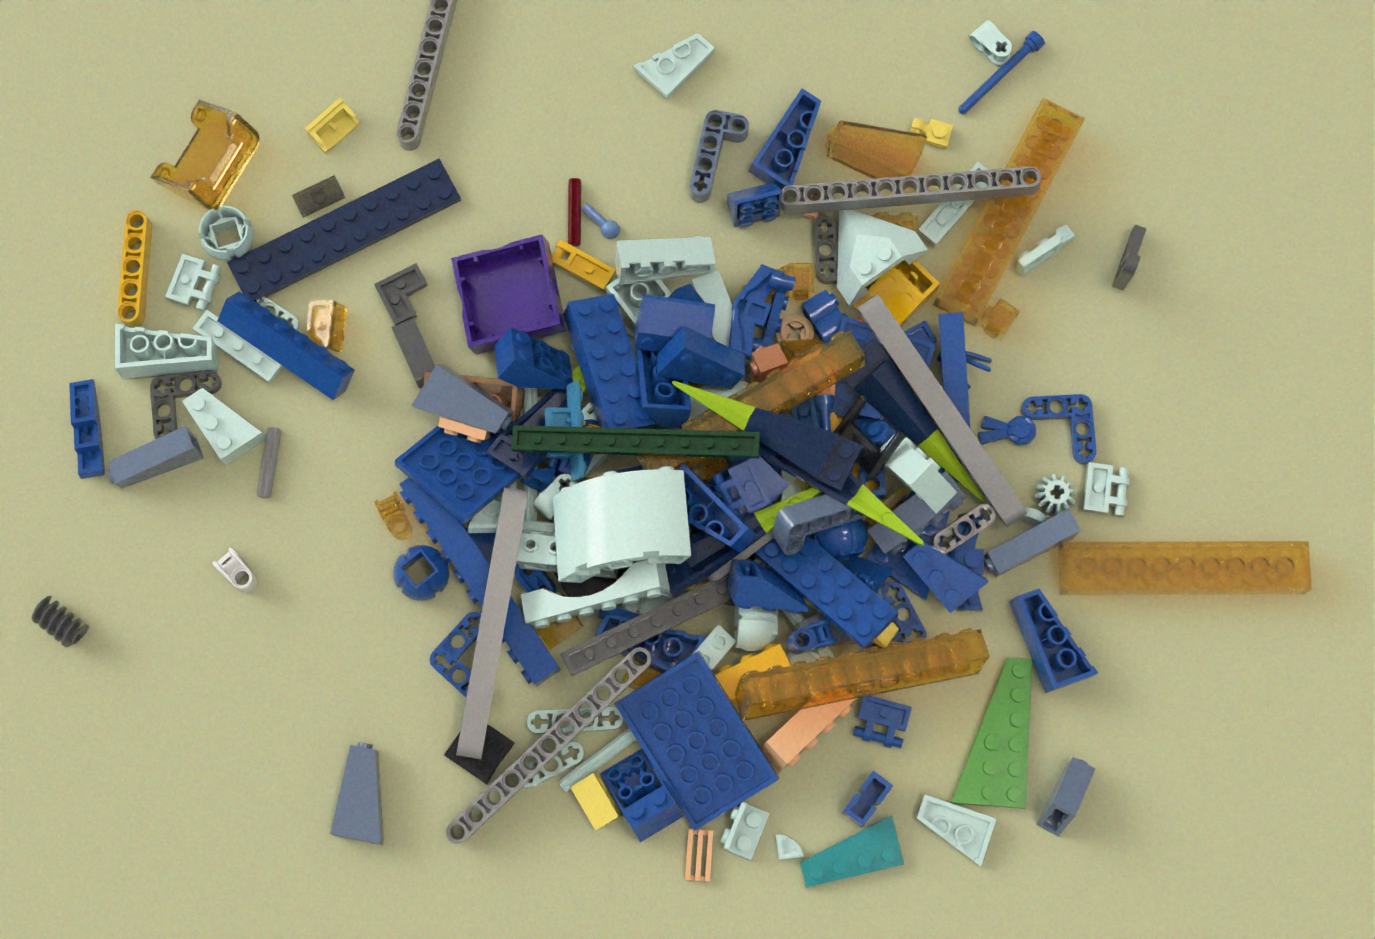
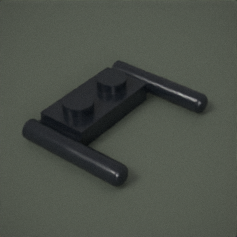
M860 395L834 433L840 434V436L863 446L856 463L870 477L875 479L903 441L905 435L903 432L897 431L882 451L856 424L852 423L868 401L865 395Z

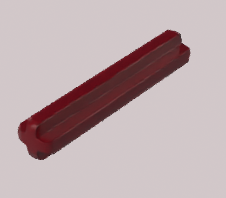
M570 178L568 184V244L575 247L581 245V179Z

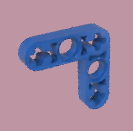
M1083 394L1034 396L1027 398L1023 402L1021 413L1031 420L1070 419L1072 452L1075 461L1085 465L1095 458L1096 441L1092 402L1088 396ZM1078 400L1081 401L1082 405H1086L1082 412L1079 411L1078 407H1071L1070 413H1067V401H1070L1069 406L1076 405ZM1054 401L1060 402L1063 406V411L1061 413L1052 412L1050 403ZM1043 402H1046V414H1043L1044 409H1037L1034 414H1031V410L1026 409L1030 403H1033L1034 407H1042ZM1080 423L1086 424L1089 428V433L1084 436L1078 434L1076 426ZM1090 439V442L1087 441L1085 443V449L1088 452L1090 451L1091 454L1084 458L1082 454H1079L1083 444L1082 442L1077 443V440L1085 441Z
M896 581L887 582L883 586V600L889 605L895 604L894 598L892 596L887 597L886 593L889 591L888 587H891L893 590L897 589V600L903 599L905 603L898 604L894 609L898 611L900 608H906L910 611L911 616L907 621H901L898 617L894 620L899 628V632L896 633L892 640L900 644V651L898 653L891 654L887 648L884 649L882 647V651L887 659L884 660L883 655L875 660L876 664L873 665L872 662L867 663L865 659L868 657V652H871L872 655L880 652L879 645L875 643L862 652L860 657L861 664L869 670L877 669L924 644L927 637L926 630L901 584ZM911 630H914L915 633L920 632V642H916L915 639L907 642L909 648L906 649L904 641L899 636L903 635L904 639L911 636Z
M478 612L467 614L430 655L432 667L465 697H467L468 687L466 691H463L462 688L469 684L471 671L458 659L477 639L479 628L473 627L469 631L473 635L470 639L460 629L464 627L467 630L471 626L469 622L471 618L474 620L477 618L481 619V614ZM456 635H461L465 639V644L461 648H454L451 645L452 638ZM438 654L440 656L446 654L445 660L451 666L453 662L457 663L450 668L447 675L444 672L448 669L443 664L436 665V656ZM460 669L466 672V679L462 683L453 681L452 676L456 670Z

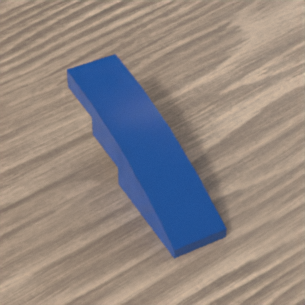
M93 379L69 383L71 425L74 428V449L77 452L78 475L81 479L105 475L102 431L95 382Z

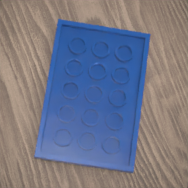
M700 651L692 654L614 703L694 831L779 780L778 774Z

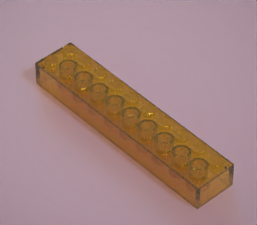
M1042 98L1005 167L1030 166L1037 168L1041 173L1039 190L1030 196L988 199L939 290L933 306L947 313L963 312L964 321L976 327L1085 118ZM1032 178L1024 179L1027 184L1035 183ZM1008 180L1000 181L1001 185L1003 186H1009L1011 184V182Z
M850 330L845 333L840 331L830 338L831 341L827 344L814 346L809 350L810 354L803 358L801 356L795 357L788 362V367L781 371L779 368L773 370L764 381L760 383L755 381L745 388L746 391L742 394H733L728 398L778 414L781 409L788 412L865 366V354ZM711 409L704 411V416L696 421L695 419L688 420L680 429L743 431ZM636 455L644 470H657L665 466H670L677 470L683 463L691 469L710 458Z
M1309 541L1062 542L1058 547L1060 595L1305 594L1312 590Z
M967 628L959 631L958 634L949 635V633H941L927 640L921 637L912 640L911 643L902 644L901 642H895L881 649L870 647L863 652L855 654L853 651L842 653L840 657L830 658V656H823L809 663L798 661L788 667L782 668L781 665H777L763 672H758L757 670L747 671L740 677L735 690V697L741 720L745 721L979 674L990 656L982 630Z

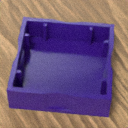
M543 234L510 242L500 248L480 250L451 258L457 290L462 300V318L467 344L474 354L478 355L495 350L494 345L510 327L523 331L535 339L567 332L550 244Z

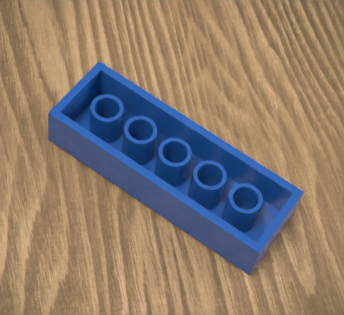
M609 294L569 301L563 316L599 428L654 429L657 423L642 410L637 362L615 295Z

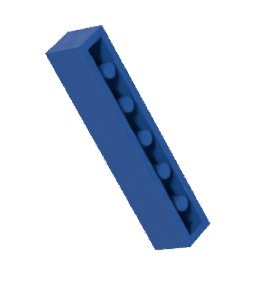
M239 291L226 299L217 320L219 323L330 399L334 400L346 391L355 369L350 367L345 361L338 359L328 352L326 348L310 340L307 335L300 333L286 321L272 314L267 308L251 300L248 295Z

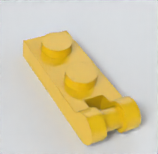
M559 240L555 246L556 250L552 254L554 266L605 292L606 286L609 285L616 273V269ZM564 253L570 255L567 261L562 259Z

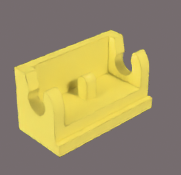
M339 98L312 121L305 130L308 136L327 154L361 123L355 117L356 114Z
M599 772L590 774L570 787L595 831L623 816L621 809Z

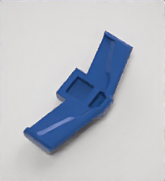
M761 264L739 296L735 298L731 309L732 322L729 347L744 354L745 360L750 361L752 354L754 327L763 329L771 308V304L764 301L773 290L768 288V281L773 268Z
M966 513L959 514V515H958V518H960L961 516H963V515L966 514ZM982 513L975 519L972 518V514L969 516L975 523L976 529L979 527L976 522L983 519L984 514ZM965 521L960 522L957 526L959 534L963 536L969 534L971 529L969 523ZM978 532L948 552V555L978 574L983 575L984 549H975ZM953 534L952 538H955L956 542L959 541V539L955 537V535ZM978 591L957 607V611H983Z

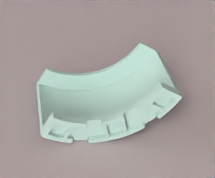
M665 466L657 470H639L622 473L609 471L605 472L601 477L589 479L570 487H564L561 489V492L553 497L558 582L582 583L600 574V569L607 566L612 570L633 566V561L648 560V564H681L691 556L684 470H674L673 467Z

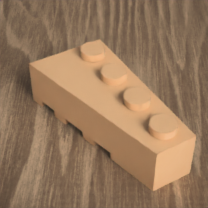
M836 678L832 679L761 747L777 774L787 765L793 767L802 758L800 753L805 748L809 751L819 742L816 738L819 734L823 732L826 735L836 725L833 721L838 716L843 719L853 709L850 705L855 698Z

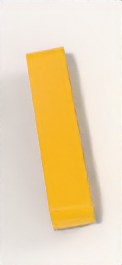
M139 210L130 212L125 220L117 309L120 320L131 328H135V326L140 327L145 319L152 239V223ZM141 220L144 221L142 226L138 228L134 227L136 222ZM142 243L138 250H132L135 244ZM134 266H140L137 272L130 273ZM138 288L135 295L128 296L131 289ZM136 311L133 318L126 319L129 312Z

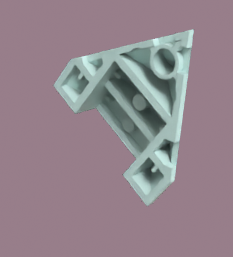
M852 209L839 210L837 288L851 307L870 293L866 286L901 261L905 260L910 265L929 250L913 230Z

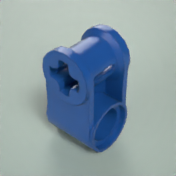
M830 620L818 621L790 634L786 641L788 650L797 655L836 644L837 639L833 638L829 627ZM796 636L804 639V647L796 643Z

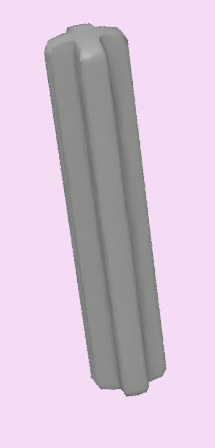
M269 427L266 434L257 495L261 498H270L272 493L281 430L274 427Z

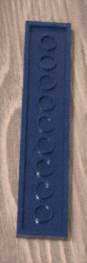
M439 158L245 253L243 256L227 262L242 293L248 295L251 300L256 302V300H261L264 296L267 297L460 202L461 197Z

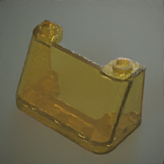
M199 99L191 112V122L198 128L175 166L163 162L156 167L150 178L157 184L207 210L212 208L218 210L257 149L260 137L258 132L237 112Z

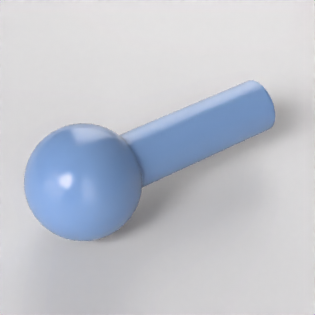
M588 203L584 205L581 210L601 227V233L605 238L614 239L619 235L620 227L615 221H607Z

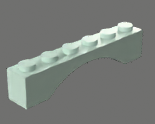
M648 560L633 563V566H630L625 574L614 584L603 591L589 596L563 597L542 588L521 594L525 623L540 629L549 627L550 623L554 621L558 623L571 621L572 617L576 615L581 617L593 615L594 611L598 609L603 611L612 610L620 603L634 604L639 602V598L646 596L647 598L660 597L662 595L661 592L668 591L670 588L665 564H648Z

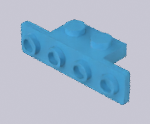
M573 381L566 387L567 408L547 407L544 409L545 426H583L584 414L581 412L580 404L583 399V391L580 388L579 381ZM547 453V457L570 458L572 482H577L584 478L587 465L586 461L583 460V454Z

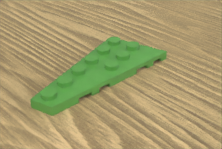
M1006 658L950 803L1026 808L1032 659Z

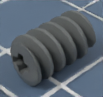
M47 596L36 606L32 614V621L36 624L39 623V627L43 630L46 629L49 635H54V639L58 642L61 641L64 647L76 644L86 634L89 625L85 624L80 628L79 626L82 621L80 618L72 622L74 613L70 612L65 616L67 608L63 606L57 610L59 602L56 600L50 604L52 596Z

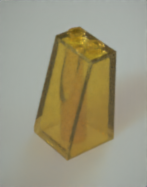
M840 120L836 127H831L826 138L828 140L825 147L828 148V158L872 179L912 175L923 153L927 136Z

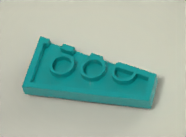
M892 815L801 862L806 888L904 865Z

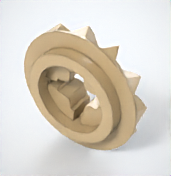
M791 314L782 318L780 332H776L779 345L787 351L798 352L806 349L814 337V329L811 322L806 317L798 314ZM790 328H793L795 331L801 329L799 333L800 341L796 337L788 338L791 333Z

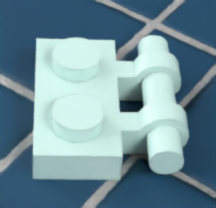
M182 254L166 293V299L186 306H190L193 298L197 299L196 309L204 312L207 304H210L213 298L211 296L213 288L220 280L219 273L221 267L213 264L210 272L204 270L206 266L204 260ZM200 279L206 280L202 291L196 290Z
M1089 462L1087 464L1082 511L1107 514L1109 505L1115 507L1114 516L1124 517V509L1127 508L1128 504L1126 491L1127 487L1130 486V478H1128L1129 469L1119 468V474L1116 476L1112 475L1113 465ZM1111 484L1117 486L1116 497L1110 496Z

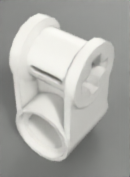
M232 547L228 548V552L222 558L212 562L216 569L241 592L250 593L257 587L258 580L256 575L248 568L245 561ZM244 575H249L247 584L240 585V578Z

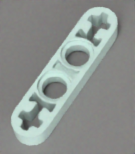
M607 707L602 711V717H609L610 712H614L615 716L620 717L619 720L615 721V725H610L609 721H602L603 726L598 727L599 718L597 716L594 724L586 727L581 732L617 730L622 726L624 718L617 708ZM592 708L580 709L582 715L585 713L592 714L593 712ZM570 709L534 711L527 718V726L535 734H545L549 730V724H542L541 729H536V726L531 724L532 721L536 720V716H540L541 720H549L548 715L553 714L552 725H554L557 717L561 714H566ZM570 722L566 728H562L563 732H574L573 723Z

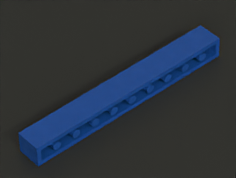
M407 478L400 483L403 489L400 492L401 496L407 504L412 502L416 508L413 514L420 524L424 522L427 524L430 530L426 533L434 544L439 542L443 548L440 551L442 557L446 559L447 563L452 561L456 567L453 573L460 583L466 582L470 588L466 592L474 604L479 601L483 607L490 564L461 521L410 478ZM510 595L502 643L506 641L510 647L507 653L515 664L520 662L524 668L521 674L528 684L533 682L536 686H539L561 669L532 626L525 623L524 614Z

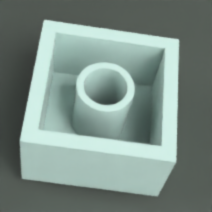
M617 278L606 286L607 295H615L621 314L633 329L643 294L669 297L671 295V292L661 280L619 285Z

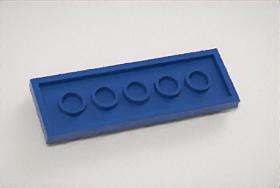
M808 535L805 537L801 550L793 555H785L775 538L755 552V557L863 650L898 617V611Z

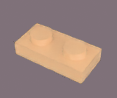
M440 417L438 427L445 428L444 432L447 434L458 436V433L467 435L468 440L481 443V440L489 439L491 434L490 431L446 417Z

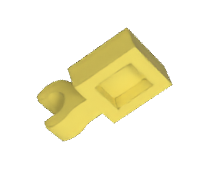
M914 118L909 132L925 136L923 143L946 149L953 125L935 119H930L928 125L923 120Z

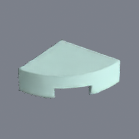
M775 835L778 860L804 857L801 847L795 840L786 835Z

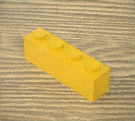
M771 643L762 648L763 652L755 656L753 654L746 655L740 659L741 663L734 666L729 664L717 670L718 674L715 676L733 704L796 674L781 644Z

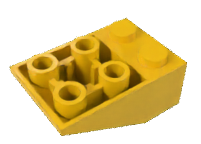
M903 260L880 276L868 289L870 293L859 300L853 307L858 311L857 307L878 294L901 327L937 292L940 283L916 260L910 265Z

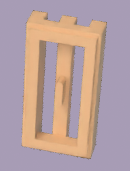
M688 829L685 880L710 882L713 831H694L693 829ZM693 835H698L695 875H690ZM703 836H708L705 876H700Z

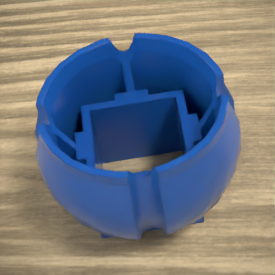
M861 518L812 533V539L840 562L852 560L866 552L864 547L867 543L868 531L866 523Z
M416 545L408 548L406 554L399 555L393 568V578L396 586L402 588L404 596L416 601H426L435 598L436 592H442L445 589L449 580V566L446 559L440 557L441 554L437 549L427 545ZM424 556L435 572L416 586L404 571Z

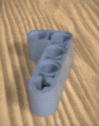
M712 110L707 113L690 181V196L693 201L703 203L710 198L723 140L740 143L747 139L749 122L745 116L720 110ZM712 121H718L721 123V125L718 127H713L710 125V123ZM734 126H742L744 130L736 132L732 128ZM712 142L716 145V147L713 149H708L704 145L706 143ZM703 164H708L711 166V169L704 171L699 167ZM700 180L704 181V188L701 192H698Z
M826 494L782 508L776 515L772 534L785 555H793L803 547L806 535L864 518L865 515Z

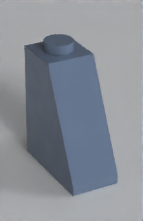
M1072 757L1064 768L1036 825L1059 837L1076 816L1095 768L1083 760Z

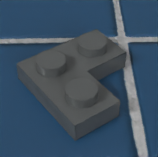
M417 263L375 283L374 286L391 319L397 325L417 317L407 296L427 287L428 284Z

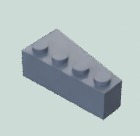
M947 471L941 475L957 493L937 514L916 494L892 511L918 537L924 533V528L930 524L932 526L937 524L944 518L943 515L958 508L964 503L963 500L967 498L966 494ZM880 523L867 530L886 555L890 553L892 555L897 554L905 547L903 544L909 540Z

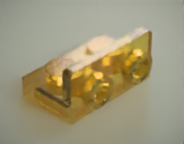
M334 300L309 302L306 330L308 338L326 349L342 352L345 320L347 318L346 306Z

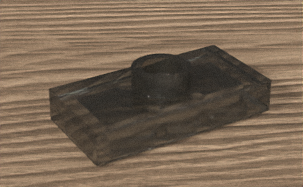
M335 175L292 195L303 218L346 198Z

